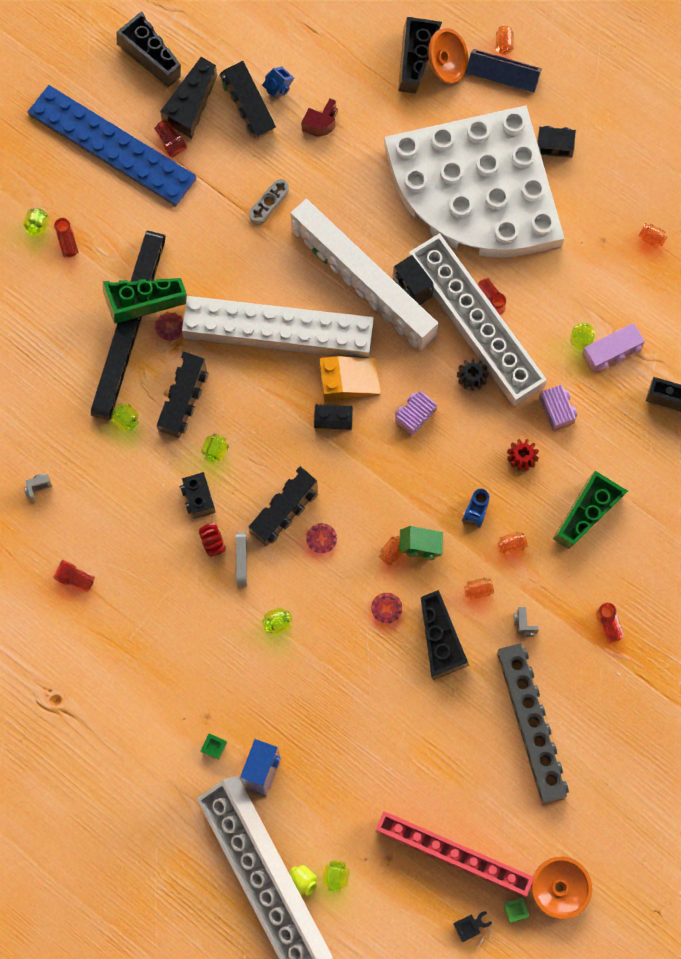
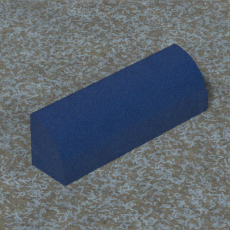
M473 49L465 73L535 93L542 68Z

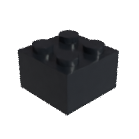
M410 255L394 266L393 280L419 305L432 298L434 283L413 255Z

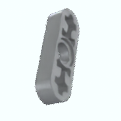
M276 180L252 207L249 215L253 224H263L288 195L289 185L285 180ZM283 186V187H284V191H283V190H280V191L277 193V187L281 188V187ZM271 198L274 200V204L267 206L264 204V201ZM261 212V218H255V213L259 214Z
M236 532L237 587H247L246 532Z

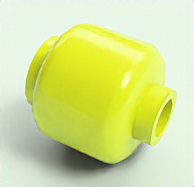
M294 866L288 872L300 896H308L314 892L318 885L317 876L307 866Z

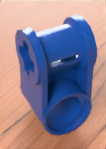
M485 489L474 491L462 522L468 521L476 524L478 528L481 527L490 498L489 493ZM481 495L485 497L486 501L479 503L475 498Z

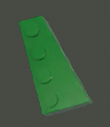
M181 278L156 279V281L142 279L135 282L119 280V282L111 283L110 281H103V294L114 324L186 304L187 293Z
M594 471L554 535L553 540L570 549L628 490L599 472Z

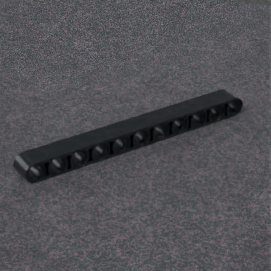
M146 231L130 282L146 279V281L154 280L165 244V234ZM142 316L117 323L91 407V416L111 420Z

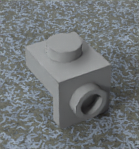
M37 474L34 478L26 480L27 487H24L27 498H30L33 503L36 502L35 491L53 487L49 475Z
M518 607L517 613H514V625L518 626V634H523V637L535 636L539 631V626H527L526 607Z

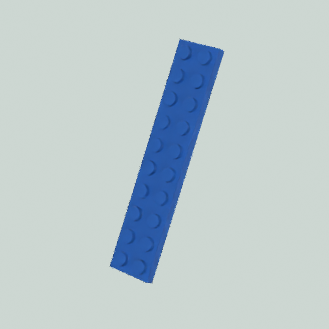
M50 85L46 87L27 111L28 115L174 206H177L197 179L195 174Z

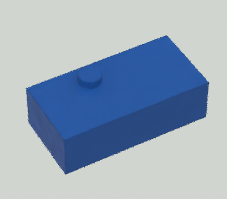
M254 739L240 776L244 789L267 797L281 760L278 747Z

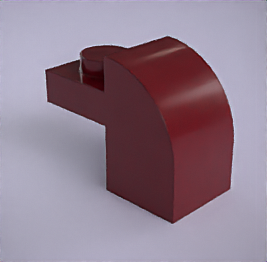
M329 98L322 113L308 108L301 122L302 131L313 136H324L332 132L335 128V117L338 112L336 100Z

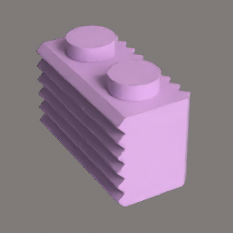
M559 385L540 392L539 398L553 431L575 423L577 411L568 401L570 400V395L567 389L564 390L563 386Z
M421 391L417 394L413 393L407 400L408 404L404 408L401 406L395 413V423L410 434V436H413L437 410V404Z

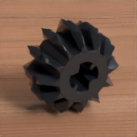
M473 358L471 363L465 360L464 365H459L457 377L460 379L458 383L464 384V389H467L469 386L471 391H474L476 386L480 390L482 384H487L486 378L489 377V373L485 372L487 366H481V360L475 363Z

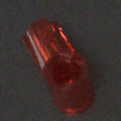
M168 120L159 122L154 128L171 158L187 149L185 141L181 135H177Z
M66 218L57 219L54 223V229L63 257L75 256L79 251L71 224ZM63 226L68 227L65 231H59Z
M489 278L482 279L477 285L498 314L502 315L506 310V297L497 290ZM499 302V303H501L502 305H501V306H495L494 303Z
M61 560L53 578L62 584H70L88 592L94 583L95 576L77 569L75 565L67 561Z
M607 602L597 609L596 616L601 622L608 643H612L625 638V635L616 615V607L612 603ZM603 608L610 610V617L603 616Z

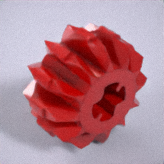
M521 439L517 440V444L512 442L511 448L507 450L509 454L507 461H512V468L517 465V471H520L522 467H524L525 471H528L529 466L534 468L535 462L539 460L537 456L539 450L534 449L535 443L529 445L528 439L524 443H522ZM521 453H525L524 458L520 457Z
M207 524L199 529V535L208 556H218L225 552L226 546L217 524Z

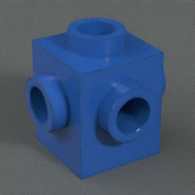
M283 66L276 67L266 74L262 86L267 89V93L271 96H281L288 93L290 90L289 86L295 78Z

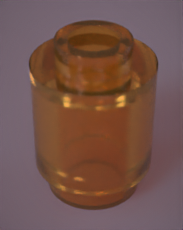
M501 26L496 32L495 49L500 54H509L513 51L514 32L509 26Z
M645 223L639 233V237L643 241L656 248L659 245L663 246L668 236L665 235L666 231L651 223L650 225Z
M515 532L500 537L499 542H497L499 552L505 556L523 551L528 546L523 532Z
M391 536L380 551L379 558L388 565H392L393 562L396 563L403 554L399 552V536Z
M490 578L469 581L466 583L467 586L464 587L466 598L470 597L471 601L489 597L490 594L494 593Z

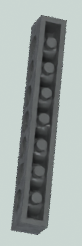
M521 643L500 648L497 651V655L541 803L544 805L563 800L567 797L566 793H569L567 782L563 781L561 777L563 773L562 765L556 761V745L550 741L551 729L549 724H545L543 716H546L543 704L540 705L538 697H540L538 686H534L532 678H534L533 669L531 666L528 667L526 661L529 659L527 649L522 648ZM518 662L521 664L522 669L514 670L511 664ZM518 681H524V682H526L527 688H526V689H520V688H518L517 682H518ZM528 699L533 703V707L525 708L522 702ZM531 718L536 719L539 726L531 727L528 720ZM537 737L542 738L544 746H536L534 739ZM547 757L550 760V765L543 766L540 763V758ZM553 776L556 784L553 786L548 785L545 780L546 777Z

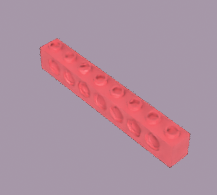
M383 811L375 830L376 833L523 898L527 897L534 877L385 811Z

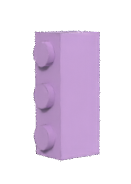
M632 323L584 347L582 354L593 372L597 370L603 371L610 366L609 364L613 362L619 363L631 353L635 355L642 351L645 340L636 325Z

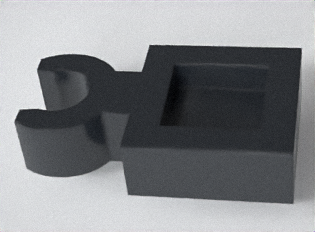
M486 911L481 912L475 920L471 914L453 923L462 943L481 934L479 927L486 928L492 924L491 921L483 923L481 920L482 916L487 914Z

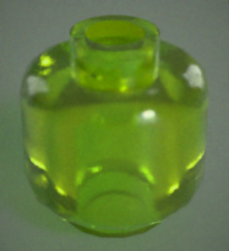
M33 208L27 212L23 221V227L32 236L42 235L47 229L50 218L43 209Z
M588 323L576 324L570 334L571 344L579 350H584V347L592 344L595 339V330Z
M120 403L111 412L113 415L111 418L112 422L122 431H126L128 428L132 431L139 423L137 421L139 413L128 403L124 405Z
M217 434L207 436L201 448L202 454L205 455L204 459L211 463L223 461L229 448L226 442L227 439Z
M277 607L264 614L262 625L268 634L271 633L276 636L290 629L292 615L288 610L285 611L282 607Z
M331 860L330 863L324 866L322 882L325 886H328L329 891L340 892V888L348 886L349 867L346 866L345 862Z

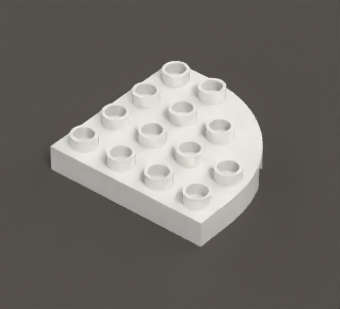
M527 105L384 137V148L397 193L414 219L419 216L431 227L430 234L432 236L440 233L446 243L455 249L461 243L479 248V256L497 258L528 255L563 246L564 234Z

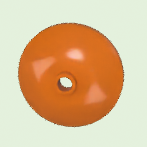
M450 28L438 30L432 36L429 44L428 57L430 66L441 81L445 83L458 82L464 77L468 65L466 44L455 30Z
M563 856L550 858L543 862L533 875L534 880L531 885L533 899L539 909L552 918H573L583 912L591 900L592 881L590 875L582 864L572 858ZM559 884L562 887L561 892L556 891V885Z

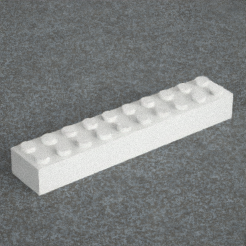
M307 198L290 212L292 232L297 237L303 238L308 248L312 249L315 247L318 250V257L322 261L327 259L330 268L336 274L339 273L343 276L344 282L349 286L352 285L361 298L365 297L369 301L371 308L375 311L378 310L387 323L391 322L401 336L405 335L412 347L422 351L437 337L438 322Z
M439 233L410 251L408 257L413 255L433 281V296L479 360L482 361V364L487 366V371L513 407L545 388L547 382L545 376Z
M187 296L182 334L184 339L328 356L369 358L374 317Z
M238 775L222 780L196 798L278 958L332 959L333 957Z

